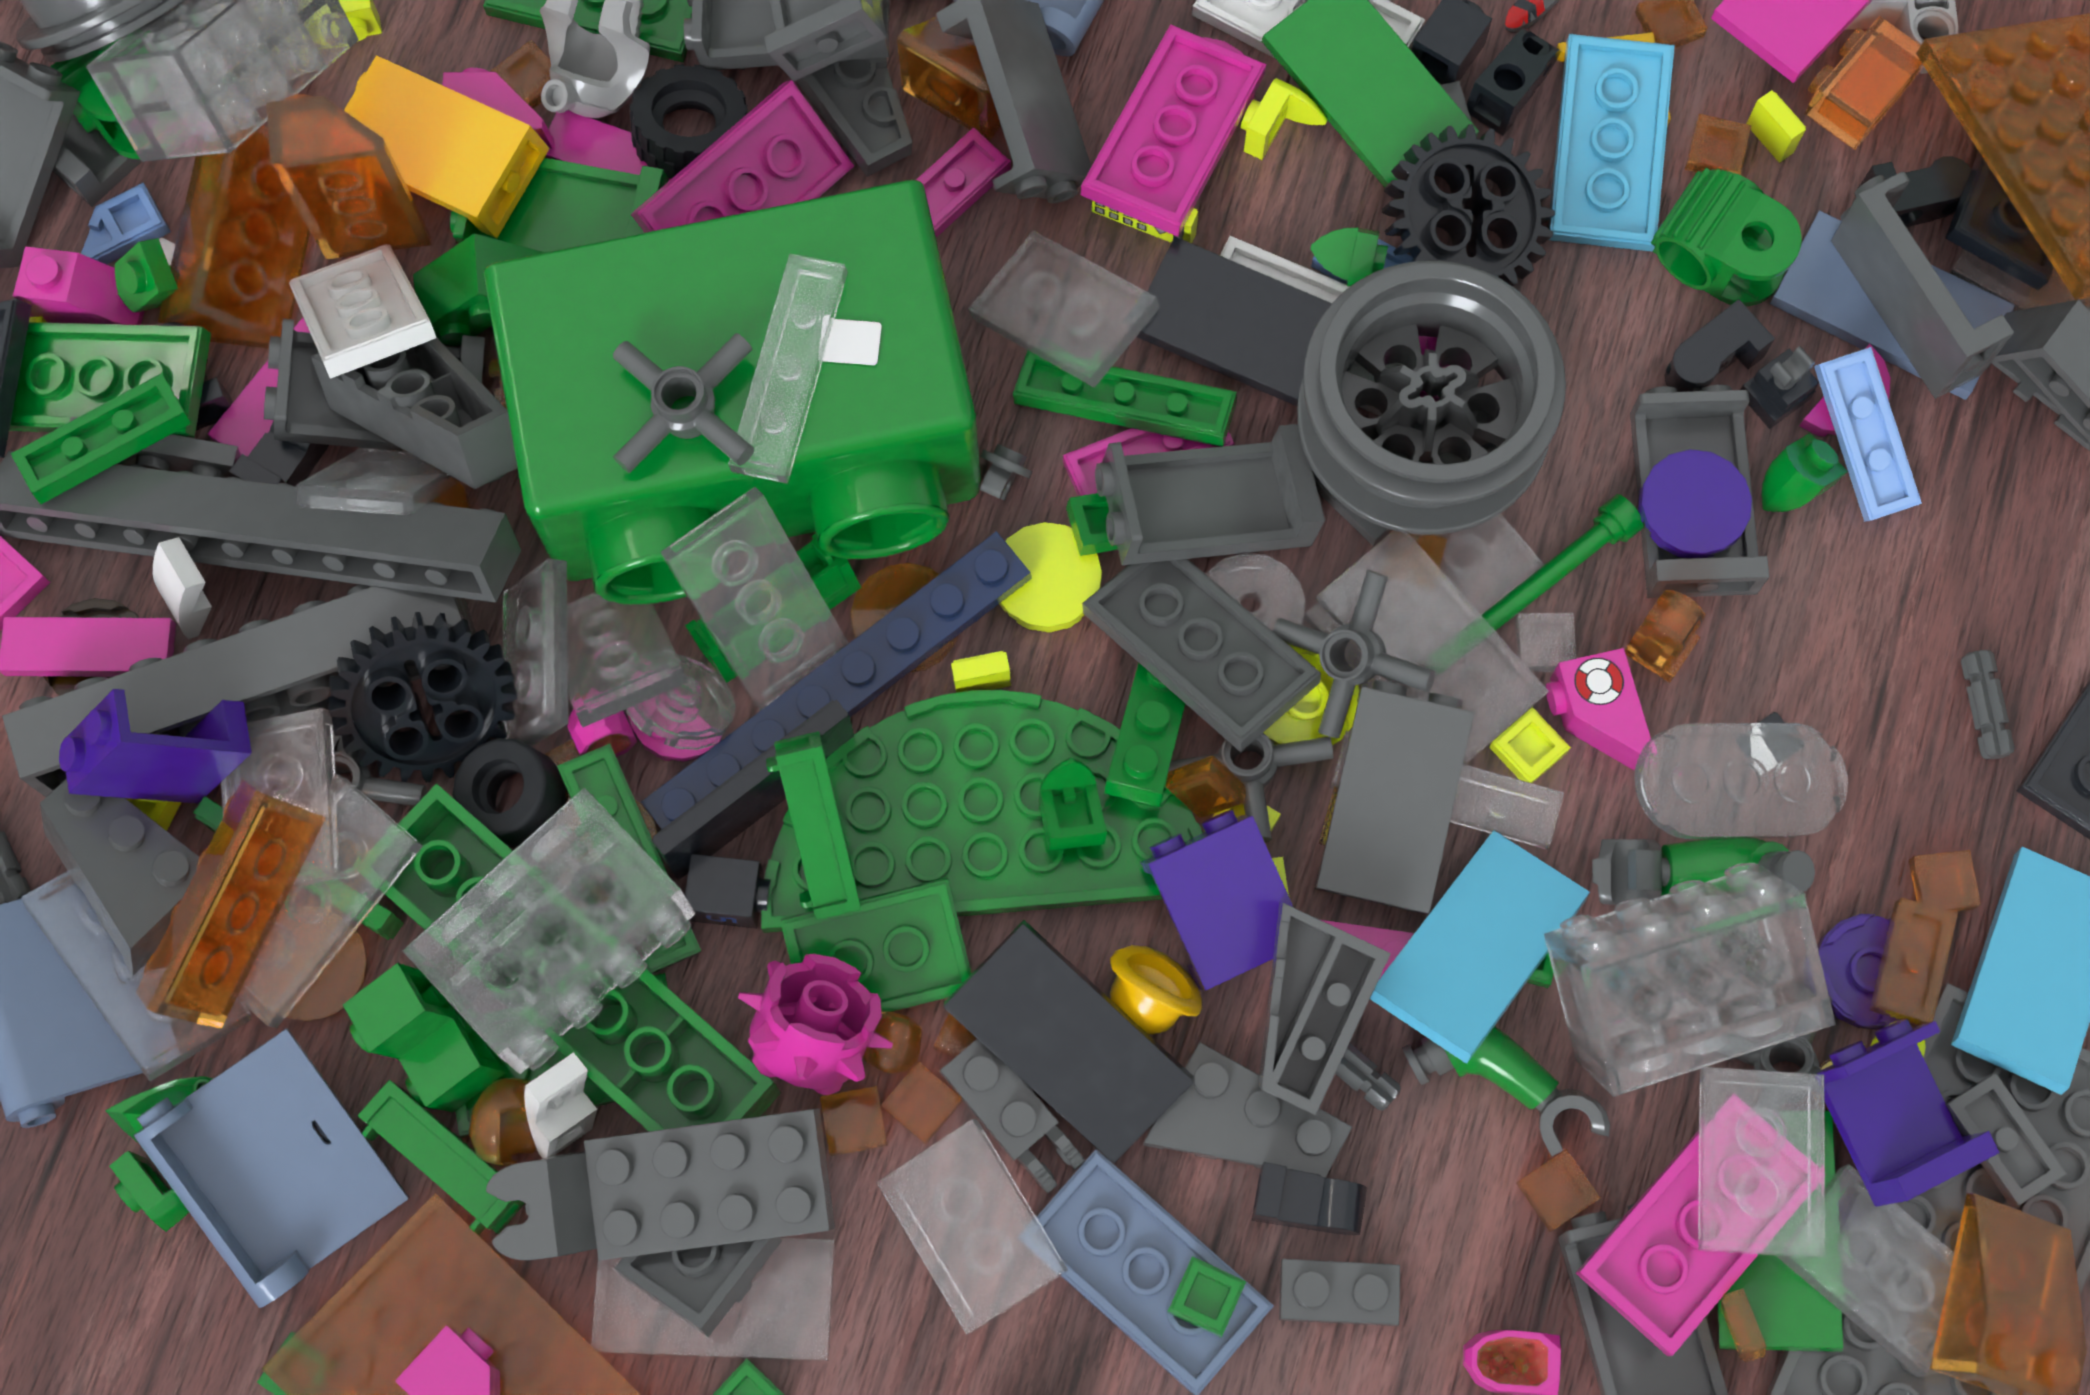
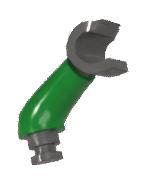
M1748 837L1705 838L1665 844L1662 847L1654 839H1602L1599 857L1592 860V883L1598 884L1599 901L1605 905H1655L1661 897L1663 899H1726L1760 904H1777L1784 902L1792 893H1800L1809 889L1815 876L1814 863L1805 852L1800 850L1789 851L1783 844Z
M1494 1026L1467 1064L1426 1036L1420 1038L1422 1045L1413 1049L1411 1044L1402 1047L1421 1085L1430 1082L1427 1075L1434 1071H1437L1439 1076H1442L1455 1069L1460 1078L1467 1074L1480 1075L1509 1093L1529 1110L1536 1108L1540 1112V1132L1551 1156L1564 1151L1554 1132L1553 1123L1557 1114L1566 1109L1573 1108L1583 1111L1589 1117L1590 1131L1609 1137L1610 1122L1606 1110L1598 1100L1580 1090L1564 1089L1559 1091L1557 1089L1559 1081L1496 1026Z

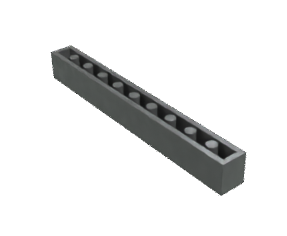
M8 451L0 463V535L4 537L153 557L158 543L179 537L193 562L495 603L521 552L506 514L483 508L477 510L445 506L437 502L421 503L397 500L388 496L373 497L349 494L334 489L325 491L294 487L285 483L269 484L245 481L237 477L221 478L197 475L188 471L173 472L149 469L140 465L125 466L117 464L40 505L31 493L11 456V453L14 451Z

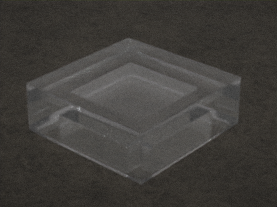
M1518 613L1515 623L1519 672H1550L1555 670L1559 662L1577 659L1574 613Z

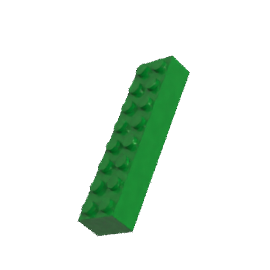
M437 783L356 867L373 885L562 1055L567 1057L574 1052L587 1068V1077L647 1131L758 1117L781 1094L774 1081L761 1074L748 1058Z

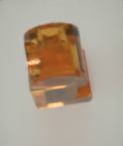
M1674 590L1663 591L1627 645L1625 654L1670 683L1701 638L1695 633L1705 620V612L1688 596Z

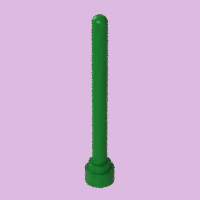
M1620 494L1614 495L1598 508L1599 515L1593 519L1594 526L1430 654L1425 660V667L1435 670V675L1444 673L1608 542L1616 544L1619 540L1622 542L1630 540L1644 528V522L1642 524L1638 510L1624 496Z

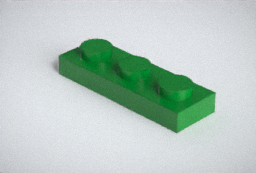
M160 373L11 453V456L31 493L41 505L191 424V421L164 375Z
M1139 662L1106 780L1104 794L1160 807L1185 703Z

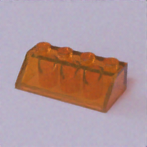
M296 94L287 97L284 101L266 103L271 165L326 259L355 256L385 244L390 245L392 250L432 245L431 235L381 136L323 95L313 97L306 94Z
M232 112L202 127L170 266L178 289L162 302L158 322L162 324L178 322L186 326L204 327L211 332L210 342L269 349L270 335L281 336L283 319H292L296 299L288 282L301 276L327 155L236 112Z
M243 779L236 793L227 801L223 813L224 817L209 846L201 853L197 863V870L183 898L174 907L171 914V922L156 952L148 959L144 968V976L136 990V994L146 1009L155 1014L222 1029L326 820V817L272 790Z

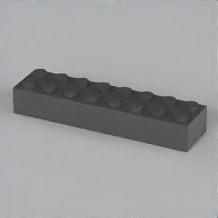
M358 584L352 587L346 596L329 602L317 600L304 603L296 607L292 615L275 621L266 619L252 621L243 625L239 629V633L220 640L202 639L187 645L183 653L166 659L148 658L138 661L130 666L129 672L109 679L106 677L86 679L78 683L74 687V691L54 698L40 696L29 699L19 706L20 710L2 716L19 777L45 797L67 779L66 771L61 769L59 763L61 743L112 689L125 690L130 730L136 733L185 737L222 700L244 702L249 738L293 724L299 714L312 707H324L329 710L327 697L332 696L329 678L340 676L337 666L338 657L354 659L350 644L352 640L360 641L366 645L371 644L369 628L374 626L384 634L392 632L391 617L395 616L401 621L404 628L411 627L415 612L421 613L425 625H433L436 617L440 613H445L447 626L450 629H453L464 618L468 620L471 637L476 633L465 598ZM413 660L405 661L404 663L409 670L412 681L420 679L416 663ZM441 664L434 667L433 669L443 670L450 667L451 665ZM383 682L377 686L389 687L396 682Z

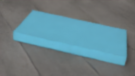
M1569 34L1566 41L1550 209L1555 211V216L1549 220L1548 229L1553 232V237L1549 240L1653 252L1655 246L1651 244V241L1658 230L1675 45Z
M1493 830L1379 979L1370 1000L1467 1064L1586 902L1590 892Z
M2021 847L2014 854L1951 1045L2062 1095L2070 1087L2090 1023V876L2025 847Z

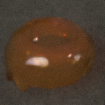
M521 1078L497 1080L488 1086L476 1101L471 1111L469 1136L477 1157L483 1161L497 1166L508 1167L517 1164V1161L511 1159V1156L517 1153L536 1152L537 1148L529 1128L524 1100L525 1085L531 1082L530 1080Z

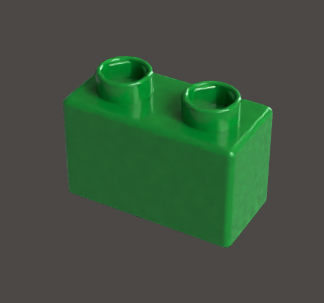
M905 180L496 262L487 266L483 271L524 508L558 574L568 581H581L592 578L595 592L606 601L624 605H647L691 596L713 586L725 575L728 566L726 550L814 532L816 533L819 547L827 555L842 559H871L909 551L932 541L945 531L950 519L947 505L969 501L975 498L980 491L981 473L976 414L926 191L920 181ZM829 318L879 322L882 327L877 364L861 365L821 361L820 352L824 321ZM735 333L740 334L751 345L753 350L712 390L715 396L714 414L754 447L751 458L745 464L739 466L703 435L684 439L669 433L631 473L625 471L614 460L613 456L652 418L653 412L651 409V390L613 359V353L618 345L624 341H629L663 371L671 367L683 366L697 372ZM681 397L673 403L671 409H684L693 403L695 397Z

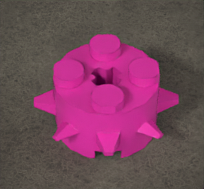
M806 954L802 963L786 966L783 962L780 963L776 960L769 962L767 969L770 979L764 993L739 992L738 998L756 1009L750 1024L748 1043L754 1051L752 1063L761 1074L767 1077H778L794 1086L809 1088L820 1094L830 1095L840 1091L843 1083L849 1079L856 1082L864 1080L865 1071L862 1058L867 1047L892 1049L893 1042L875 1032L882 1017L879 995L869 993L858 981L861 975L860 971L837 958L818 954Z

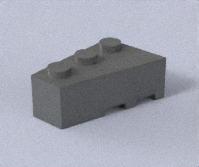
M2077 299L2007 312L2004 318L2014 331V334L1991 363L2018 383L2012 391L2025 402L2032 395L2059 415L2054 424L2090 451V307Z
M65 779L40 802L43 829L46 837L79 890L82 889L95 910L101 926L106 933H109L124 957V963L132 976L215 897L214 868L127 799L69 794L67 779Z
M1279 902L1258 1085L1261 1090L1316 1116L1391 953L1282 902Z

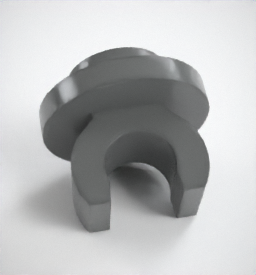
M997 444L994 453L983 449L980 457L993 462L982 482L980 490L999 499L1006 500L1016 473L1030 479L1033 471L1023 467L1027 459L1026 456L1000 444Z

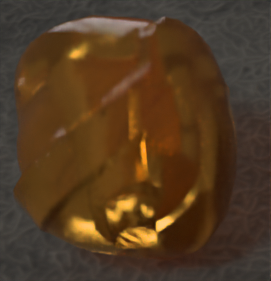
M883 1011L881 1012L882 1017L875 1032L893 1042L892 1049L867 1047L863 1059L866 1063L885 1073L904 1072L909 1070L919 1059L922 1028L908 1016Z

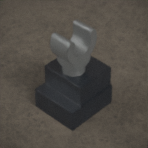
M1801 346L1794 353L1790 348L1758 370L1756 375L1743 384L1740 389L1748 390L1750 401L1748 405L1769 429L1811 400L1816 392L1815 389L1819 382L1809 371L1815 362Z

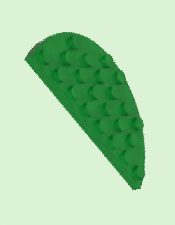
M972 690L940 695L905 706L904 711L889 716L870 728L868 725L854 734L853 738L826 758L859 899L948 877L958 917L1163 900L1152 874L1145 873L1140 862L1152 857L1153 854L1150 847L1164 839L1181 833L1184 841H1187L1202 834L1203 831L1180 794L1178 785L1170 775H1167L1160 807L1104 794L1120 729L1085 709L1080 708L1076 710L1061 703L1042 699L1041 695L1006 690ZM1071 757L1087 765L1095 776L1107 830L1106 841L1103 845L1049 851L1038 802L1040 785L1053 767ZM789 809L784 816L783 826L765 870L764 879H771L767 911L761 910V929L763 933L782 932L780 923L782 918L813 911V906L801 908L799 894L809 891Z

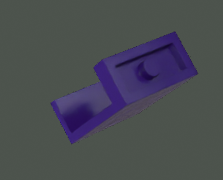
M112 689L61 743L59 763L61 769L66 771L69 794L198 804L204 796L206 797L252 754L244 702L222 700L185 737L136 733L130 730L125 690Z
M1233 810L1223 812L1201 823L1205 832L1194 838L1184 841L1180 833L1152 845L1150 850L1153 856L1140 862L1144 872L1152 874L1192 964L1187 967L1197 987L1205 991L1272 960L1279 902L1293 907L1253 816L1241 815L1236 818Z
M1908 1019L1890 1024L1875 1032L1878 1043L1865 1048L1863 1042L1859 1041L1829 1054L1833 1065L1812 1075L1875 1207L1908 1201L2000 1153L1989 1131L1962 1137L1917 1046V1043L1941 1032L1936 1021L1912 1027Z

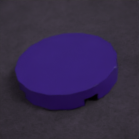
M1689 449L1669 454L1653 466L1640 489L1638 512L1640 513L1642 524L1645 522L1646 528L1651 532L1650 537L1660 548L1677 557L1690 559L1713 557L1715 553L1730 548L1738 541L1751 518L1752 496L1746 479L1730 461L1713 452Z
M1859 914L1840 921L1820 939L1812 958V982L1816 990L1823 991L1832 998L1829 1010L1838 1019L1857 1028L1882 1029L1890 1023L1908 1018L1923 1003L1927 993L1928 977L1930 976V961L1921 941L1903 923L1891 918L1887 920L1883 917L1874 916L1876 914Z

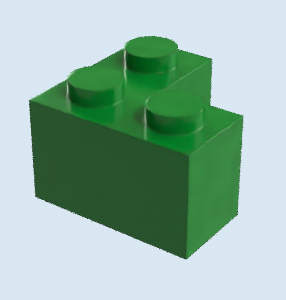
M474 233L414 273V291L439 341L449 346H460L462 335L476 336L492 326L483 271L487 266L496 262L545 252Z
M396 963L342 1004L352 1021L350 1032L356 1043L368 1053L398 1059L408 1075L405 1084L409 1093L424 1107L454 1112L507 1072L452 978Z

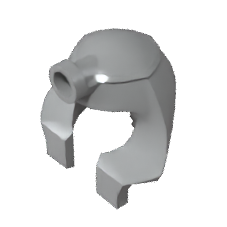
M578 0L546 1L540 9V14L546 29L551 67L549 68L550 80L543 86L541 92V100L547 110L557 113L569 110L584 117L599 118L618 112L630 100L635 89H638L645 76L649 60L650 45L639 39L641 33L639 28L642 24L640 18L643 15L641 10L644 6L643 0H605L599 21L600 34L586 31L573 19Z

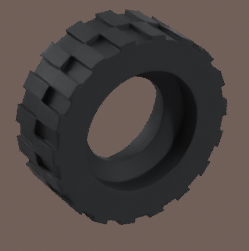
M684 64L674 65V68L666 70L663 68L655 71V75L650 78L647 76L641 82L640 88L635 89L632 95L630 121L633 148L636 147L637 156L641 162L645 161L648 167L663 169L667 177L672 179L748 114L746 97L742 90L739 91L737 83L731 77L728 79L723 76V72L704 68L703 65L684 66ZM698 109L712 114L716 124L709 133L687 137L666 131L663 126V119L665 115L676 110Z

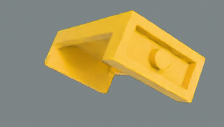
M377 55L368 70L360 76L354 94L342 114L332 123L329 135L323 144L342 165L352 170L358 166L468 218L479 231L496 239L550 149L530 125Z

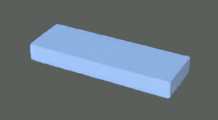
M1869 347L1815 365L1814 368L1864 522L1922 504L1872 348Z

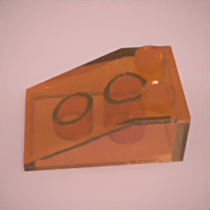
M1967 1193L1930 1369L2000 1395H2078L2087 1353V1343L2071 1230L1978 1194Z

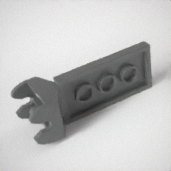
M820 1108L585 1140V1151L513 1164L493 1175L486 1187L487 1193L504 1202L520 1200L526 1203L525 1211L529 1216L526 1222L507 1226L492 1240L493 1246L499 1253L517 1260L552 1258L597 1249L598 1261L835 1229Z

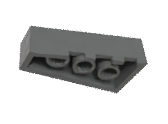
M437 338L331 379L320 354L317 353L311 356L329 409L466 485L477 489L487 483L499 480L506 473L517 468L507 409Z

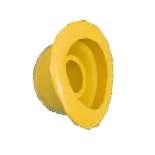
M1131 945L1116 950L1110 957L1111 968L1117 974L1112 984L1110 998L1146 1033L1153 1035L1165 1032L1175 1024L1180 1016H1198L1203 1009L1201 993L1194 979L1182 965L1167 954L1147 946Z

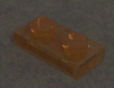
M1902 897L1895 902L1869 1011L1899 1020L1908 1019L1910 1023L1916 1025L1926 1024L1934 1020L1958 914Z

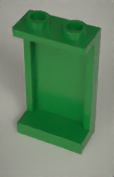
M544 158L497 240L546 253L644 233L631 216V213L670 180L663 169L643 165L640 175ZM454 211L451 212L450 229L453 233V238L458 244L474 233L496 239L479 231L468 218Z

